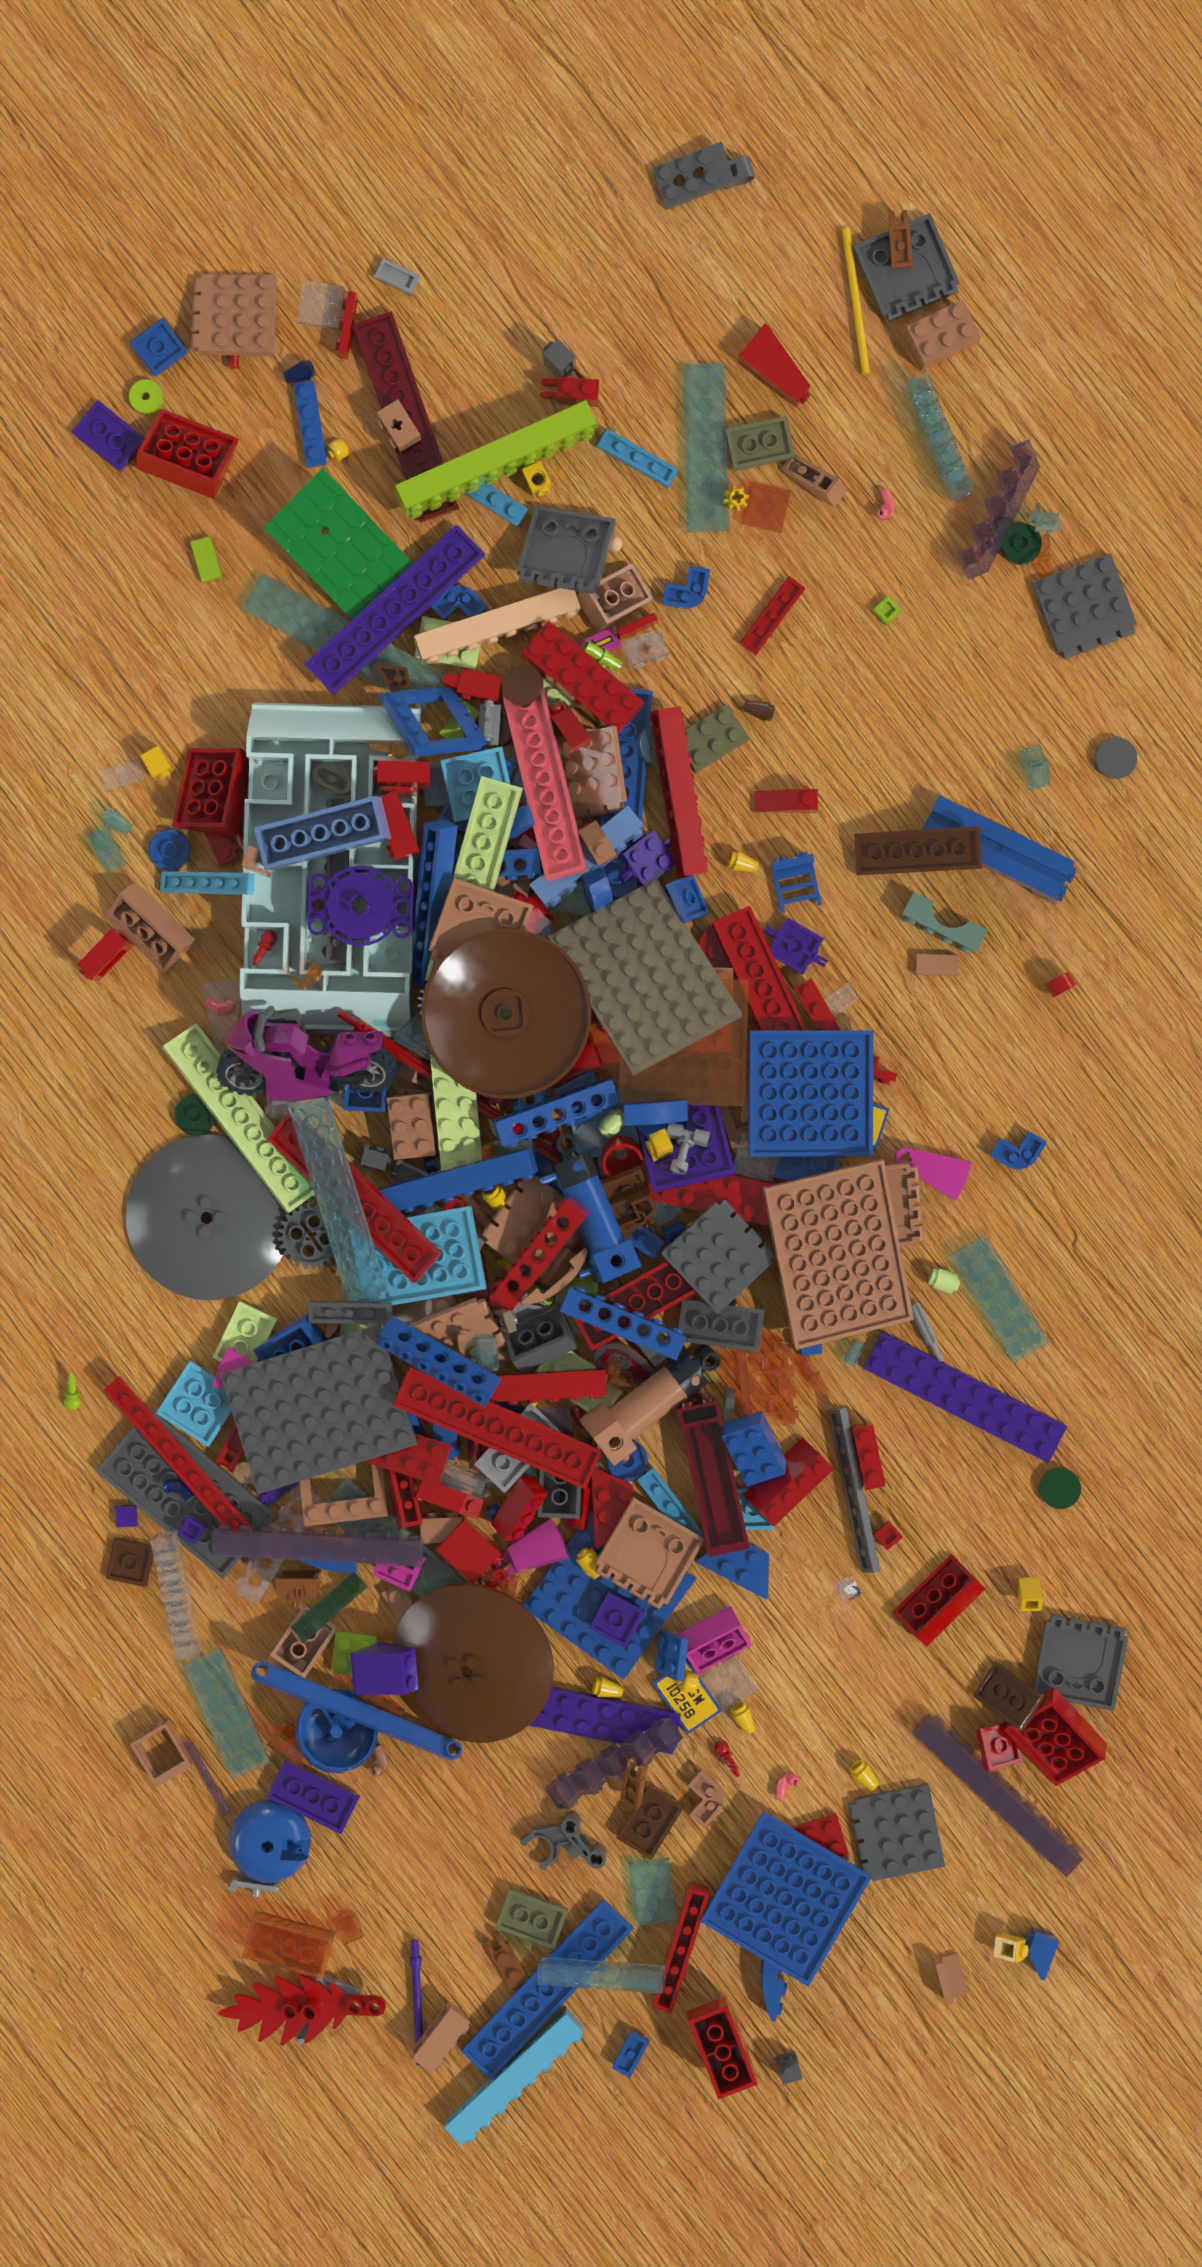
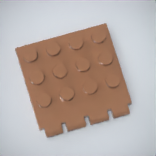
M202 274V278L194 279L193 294L195 296H193L192 313L195 315H192V333H194L191 335L192 351H198L199 355L275 356L277 275Z
M616 726L587 732L592 741L575 752L564 738L556 739L576 820L608 814V812L622 811L624 809V802H627Z
M453 878L428 949L432 952L430 960L439 962L456 944L484 931L505 928L525 930L534 905Z
M909 1162L886 1164L900 1247L916 1245V1241L924 1240L923 1225H915L917 1222H922L921 1205H913V1202L921 1201L919 1184H911V1182L919 1181L918 1166H910Z
M533 1175L534 1177L531 1179L519 1181L517 1186L522 1191L519 1192L514 1189L505 1201L510 1208L506 1209L504 1206H501L492 1218L498 1224L494 1226L489 1223L481 1234L486 1238V1244L515 1264L520 1260L518 1255L524 1247L529 1249L533 1244L530 1240L537 1231L541 1233L545 1227L542 1224L549 1215L554 1217L558 1212L555 1208L562 1199L566 1201L564 1196L548 1184L541 1186L536 1175ZM560 1217L561 1224L568 1225V1220L565 1217ZM578 1228L536 1280L541 1285L546 1286L542 1280L565 1248L571 1251L580 1239L581 1235ZM547 1233L549 1240L556 1241L553 1233ZM535 1249V1254L543 1257L542 1250ZM522 1265L525 1272H531V1268L528 1265Z
M475 1297L408 1324L457 1353L459 1350L457 1331L466 1330L465 1358L491 1373L508 1368V1363L512 1362L505 1338L501 1330H498L499 1326L485 1299L477 1301Z
M632 1497L595 1561L598 1564L595 1573L607 1580L613 1573L612 1583L624 1590L631 1583L632 1585L629 1589L631 1594L642 1600L649 1594L646 1602L660 1609L663 1603H669L705 1539Z

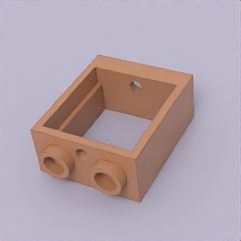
M161 1719L151 1726L152 1729L148 1732L142 1730L133 1736L134 1740L130 1744L155 1787L188 1769L194 1763L192 1756L170 1719L165 1722ZM166 1729L183 1759L159 1773L143 1747L142 1742Z

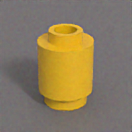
M499 1184L493 1185V1189L483 1191L482 1196L491 1209L498 1212L501 1206L508 1207L505 1203L508 1195Z
M583 1548L577 1553L578 1558L576 1562L588 1577L591 1576L592 1579H596L600 1576L595 1573V1569L598 1566L595 1561L598 1555L593 1548Z

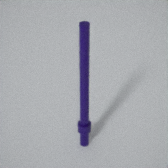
M413 1939L410 1941L411 1956L409 1957V1966L412 1967L416 2044L423 2035L420 1980L422 1956L419 1955V1940Z

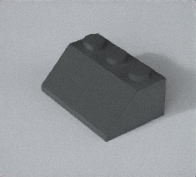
M555 1304L518 1321V1324L515 1325L517 1331L512 1333L503 1331L511 1360L520 1373L577 1348L572 1330L564 1313L559 1311V1304Z
M540 1470L539 1483L548 1494L543 1500L542 1506L538 1508V1517L580 1519L581 1487Z

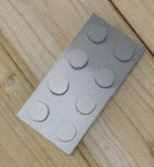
M532 1403L520 1413V1415L561 1432ZM488 1448L473 1464L503 1493L530 1466L491 1448Z

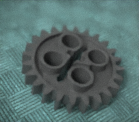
M307 1202L306 1208H303L300 1204L299 1211L292 1210L293 1214L291 1216L285 1214L288 1219L287 1222L280 1221L284 1228L277 1230L283 1233V1236L277 1237V1240L283 1241L279 1248H286L283 1256L290 1254L289 1262H292L294 1259L297 1260L296 1267L303 1263V1267L306 1269L308 1264H311L312 1269L315 1270L318 1263L323 1268V1261L331 1264L329 1257L337 1258V1255L334 1253L335 1250L342 1251L338 1243L345 1242L339 1239V1236L345 1234V1232L339 1231L343 1224L336 1223L340 1218L339 1216L332 1218L333 1210H330L328 1213L326 1212V1205L319 1209L318 1203L315 1204L314 1208H311L309 1202ZM311 1216L319 1217V1225L310 1227L308 1219ZM301 1220L304 1221L312 1233H317L314 1237L322 1247V1251L317 1249L311 1239L306 1240L308 1235L300 1224ZM298 1227L302 1230V1236L299 1239L291 1237V1230ZM323 1233L331 1235V1241L328 1244L320 1242V1236ZM305 1245H312L314 1247V1253L311 1256L303 1254L302 1250Z

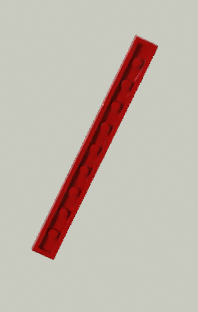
M118 1376L104 1389L106 1394L240 1546H243L257 1533L255 1528L121 1376Z

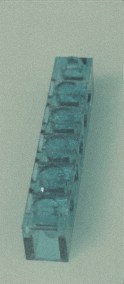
M928 372L908 380L906 384L907 392L951 502L971 495L974 487Z

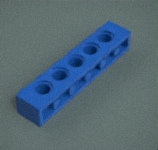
M539 849L506 850L503 858L505 868L502 872H499L498 877L505 876V880H517V875H526V879L538 878V874L544 873ZM454 854L452 879L455 872L454 866L458 862L459 854ZM421 856L414 857L416 882L419 881ZM519 858L523 859L526 863L522 871L516 867V861Z
M606 1077L491 1120L498 1144L510 1148L517 1145V1141L522 1139L527 1141L536 1138L538 1133L553 1132L557 1130V1126L562 1124L569 1126L576 1123V1119L581 1117L587 1119L595 1116L597 1111L603 1110L605 1112L615 1108L614 1105L620 1102L613 1080ZM594 1094H598L599 1097L596 1104L591 1103V1097ZM578 1101L579 1108L573 1112L571 1106L574 1102ZM559 1108V1110H560V1115H559V1117L556 1118V1119H553V1118H552V1112H553V1110ZM540 1116V1123L537 1126H533V1118ZM516 1123L521 1124V1130L518 1133L513 1132V1126Z
M576 1285L573 1289L568 1288L559 1309L560 1312L677 1360L686 1339L682 1335V1330L673 1326L669 1330L662 1327L663 1322L654 1318L650 1322L643 1319L644 1314L635 1310L632 1313L624 1311L625 1306L613 1302L612 1305L605 1303L606 1298L594 1294L593 1297L586 1295V1290ZM586 1299L590 1302L589 1310L581 1311L579 1309L581 1300ZM601 1308L609 1309L610 1315L607 1319L599 1318L598 1312ZM621 1316H627L629 1319L628 1326L624 1328L619 1327L617 1323ZM641 1324L648 1326V1333L644 1336H640L637 1333V1328ZM661 1332L666 1333L668 1336L664 1344H659L656 1340L657 1335Z
M391 1316L376 1342V1345L484 1407H486L502 1379L394 1316Z

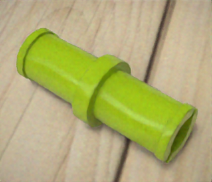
M589 640L583 644L582 649L599 664H604L614 672L621 668L622 660L608 653L607 649H601Z

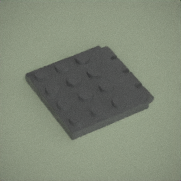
M930 213L908 222L911 232L912 269L891 270L888 231L853 246L881 316H886L889 322L903 316L902 308L906 315L921 309V300L925 307L940 301V292H942L944 298L958 293L956 286L959 285L958 277Z
M535 505L517 568V574L520 575L519 581L534 584L535 579L538 578V585L554 587L555 583L558 582V588L573 591L576 585H578L579 592L593 594L594 588L598 589L616 527V519Z
M1111 554L1032 583L1057 654L1062 652L1064 659L1079 655L1078 646L1082 653L1098 648L1096 639H1099L1101 646L1118 640L1116 632L1119 633L1121 639L1135 634L1134 625L1137 622Z
M726 1199L722 1200L719 1204L715 1201L661 1252L666 1260L717 1314L773 1263L770 1259L775 1255V1252L766 1243L758 1247L763 1239L752 1228L744 1232L749 1224L738 1213L730 1217L735 1209Z
M1051 1614L1050 1621L1045 1620L1033 1688L1042 1694L1055 1687L1070 1703L1114 1711L1128 1637L1125 1636V1628L1110 1625L1109 1632H1106L1107 1624L1092 1621L1089 1622V1627L1086 1628V1620L1072 1617L1069 1618L1067 1625L1065 1624L1066 1616Z
M928 1783L855 1798L856 1802L848 1804L851 1819L859 1818L858 1821L852 1822L854 1837L856 1840H864L856 1842L859 1860H868L861 1862L860 1867L872 1876V1881L945 1867Z

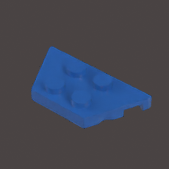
M749 1543L750 1549L709 1557L707 1552L697 1558V1564L767 1600L769 1580L768 1552Z

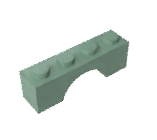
M916 892L910 895L900 915L904 917V922L912 926L915 923L922 926L923 932L932 936L934 933L941 936V941L949 945L954 943L960 946L959 950L968 955L971 952L973 954L977 952L988 931L970 920L957 928L941 925L933 915L932 901Z

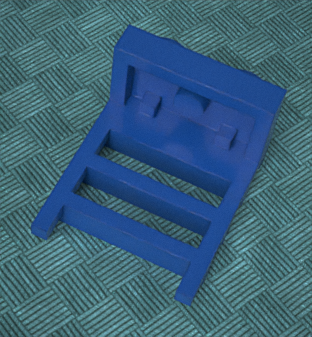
M807 851L795 854L796 858L787 859V856L775 858V862L770 865L781 914L785 913L784 905L816 898L817 905H822L813 866L815 862L813 854L808 855ZM811 874L812 881L783 888L779 886V880ZM810 886L814 887V894L787 900L782 899V892Z

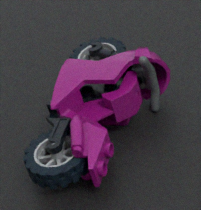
M268 1006L262 1014L258 1010H252L236 1021L225 1037V1043L229 1050H225L220 1056L216 1074H218L217 1079L221 1080V1085L227 1087L231 1092L235 1091L239 1095L247 1094V1096H253V1094L259 1095L262 1091H266L267 1099L294 1101L327 1097L332 1094V1091L338 1093L348 1084L350 1088L358 1089L359 1092L363 1093L365 1091L369 1093H375V1091L383 1092L385 1088H390L391 1083L393 1084L397 1061L393 1058V1054L390 1051L387 1052L386 1048L382 1047L383 1031L341 1032L336 1036L329 1053L307 1045L309 1036L301 1031L299 1024L266 1022L275 1012L274 1006Z

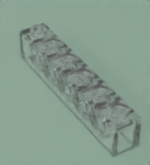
M294 1486L288 1495L291 1500L288 1505L283 1504L278 1512V1515L281 1517L277 1523L272 1522L267 1531L270 1534L266 1541L262 1539L256 1549L259 1551L257 1557H252L246 1566L249 1569L245 1576L241 1575L235 1584L238 1587L235 1593L256 1606L304 1528L303 1511L296 1512L293 1508L295 1502L301 1503L300 1486ZM311 1489L313 1504H318L323 1495ZM283 1521H291L293 1529L286 1530L283 1527ZM279 1538L282 1541V1547H274L272 1539ZM263 1556L270 1557L272 1564L269 1566L264 1565L261 1558ZM258 1574L261 1577V1582H252L251 1575Z
M177 1531L159 1533L150 1542L175 1661L196 1658L202 1650Z

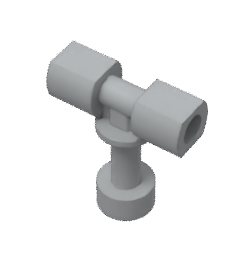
M669 1123L667 1129L668 1137L678 1140L677 1143L681 1145L677 1159L672 1160L670 1170L678 1174H686L689 1165L685 1162L688 1149L692 1148L694 1144L707 1147L710 1132L696 1129L693 1132L683 1129L684 1125Z

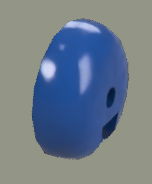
M331 1689L367 1704L353 1692ZM308 1702L303 1706L296 1720L295 1739L300 1753L311 1766L326 1773L342 1774L357 1769L371 1756L377 1744L378 1731Z
M271 1799L259 1800L246 1806L235 1818L229 1833V1852L236 1867L246 1877L261 1883H278L294 1876L306 1863L312 1838L311 1830L303 1815Z

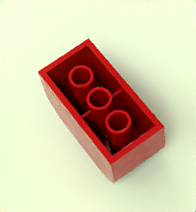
M727 1996L687 2010L690 2028L718 2100L758 2085L751 2056Z

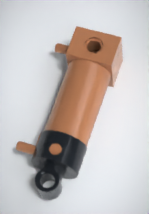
M705 1344L700 1345L695 1350L693 1358H690L683 1350L679 1353L677 1360H670L662 1369L611 1408L607 1409L601 1402L580 1418L579 1421L614 1466L620 1461L629 1460V1455L637 1449L632 1442L633 1439L695 1393L701 1399L709 1397L703 1388L708 1384L703 1374L705 1371L711 1372L716 1370L721 1364V1357L710 1345Z

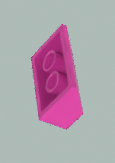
M732 1606L720 1610L717 1614L703 1619L700 1623L684 1629L678 1634L689 1639L687 1658L697 1674L752 1646Z

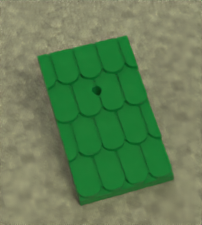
M324 468L263 527L351 620L413 565L412 561Z

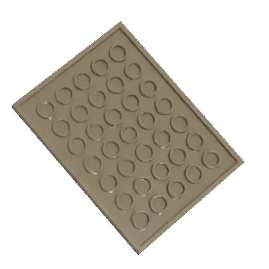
M657 879L548 936V940L567 953L580 970L589 992L591 1010L632 1076L742 1017V1012L686 924L681 922L676 908Z

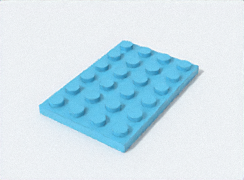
M472 1206L407 1217L442 1252L415 1284L357 1227L350 1228L363 1302H392V1305L487 1289Z

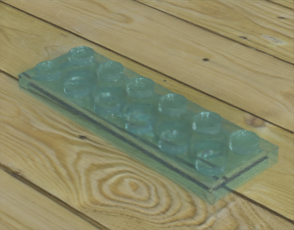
M987 1235L978 1238L950 1255L1012 1363H1016L1050 1343Z
M222 1647L183 1663L182 1666L231 1779L271 1762Z

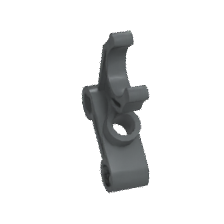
M576 1812L566 1813L562 1823L534 1827L528 1834L522 1836L520 1841L521 1845L526 1846L530 1840L542 1838L550 1844L551 1854L542 1859L539 1867L543 1870L558 1859L560 1846H564L573 1859L581 1855L588 1865L594 1869L603 1867L607 1858L606 1847L601 1844L591 1845L579 1830L581 1817ZM568 1821L574 1822L575 1826H569Z

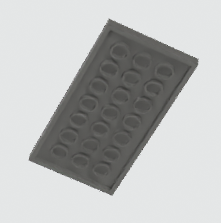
M150 1407L149 1409L255 1528L257 1533L243 1546H240L183 1481H180L182 1479L135 1426L96 1472L223 1579L277 1514ZM188 1516L206 1525L196 1545L177 1535Z

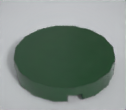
M1015 523L1004 531L1000 540V550L1010 563L1026 565L1039 555L1042 547V538L1039 531L1033 525Z
M197 1094L186 1096L176 1106L174 1114L176 1124L186 1134L194 1136L203 1135L210 1131L216 1122L215 1117Z
M1064 1467L1048 1470L1040 1480V1495L1047 1505L1055 1509H1066L1078 1501L1081 1494V1483L1071 1470Z

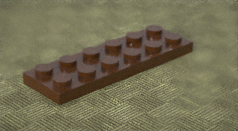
M980 826L854 834L857 875L982 869Z

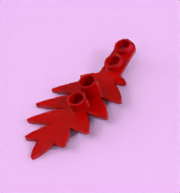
M300 1974L298 1978L305 1992L290 1981L280 1976H275L274 1980L281 1994L268 1986L254 1982L252 1986L259 1999L237 1993L234 1995V1998L238 2005L224 2008L218 2012V2015L231 2019H240L238 2032L244 2031L262 2020L258 2042L273 2034L286 2020L280 2045L283 2046L308 2021L309 2025L304 2043L310 2042L320 2034L333 2018V2029H336L346 2015L373 2017L382 2015L386 2010V2003L378 1995L345 1994L334 1983L329 1984L330 1990H328L319 1982Z

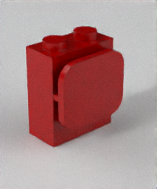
M378 760V766H374L373 778L375 782H378L382 795L397 791L399 796H418V788H430L431 767L427 761Z
M467 1517L462 1520L436 1549L472 1584L476 1580L481 1582L488 1574L486 1572L490 1565L496 1566L502 1559L500 1557L502 1550Z

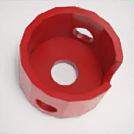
M624 1135L615 1136L603 1145L601 1162L607 1177L639 1165L642 1169V1150L638 1142L633 1138ZM625 1150L627 1157L623 1160H618L615 1157L616 1152Z

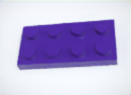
M286 1758L267 1798L342 1834L360 1795Z

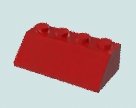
M803 1437L784 1454L787 1461L784 1475L754 1484L743 1494L773 1527L834 1470L823 1456Z
M951 1553L893 1613L927 1647L986 1588Z

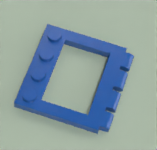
M439 687L387 692L380 695V702L414 757L480 750L481 746L487 743L454 689ZM444 701L464 733L465 738L430 741L408 704Z

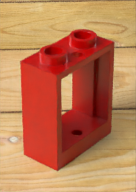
M111 928L77 964L81 968L79 972L86 979L100 981L134 945L120 931Z

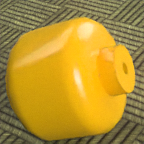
M335 439L327 445V456L330 459L333 458L336 462H340L349 455V448L345 441L341 439Z
M685 1671L684 1681H677V1685H679V1689L682 1692L693 1693L698 1689L699 1677L694 1672Z

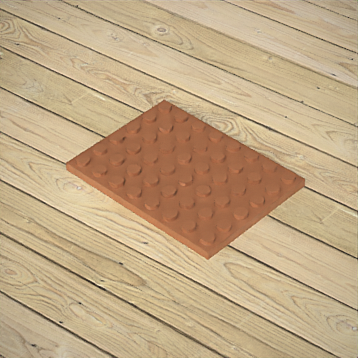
M881 1158L763 1187L795 1350L914 1320L884 1159Z

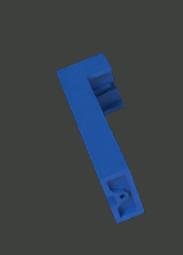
M939 795L922 829L980 826L983 867L1032 890L1033 895L1053 905H1056L1057 901L1061 902L1067 892L1066 883H1071L1076 875L1075 861Z

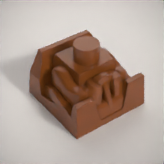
M280 1570L275 1579L276 1597H287V1601H292L293 1609L305 1608V1601H308L310 1597H317V1590L321 1584L322 1570Z

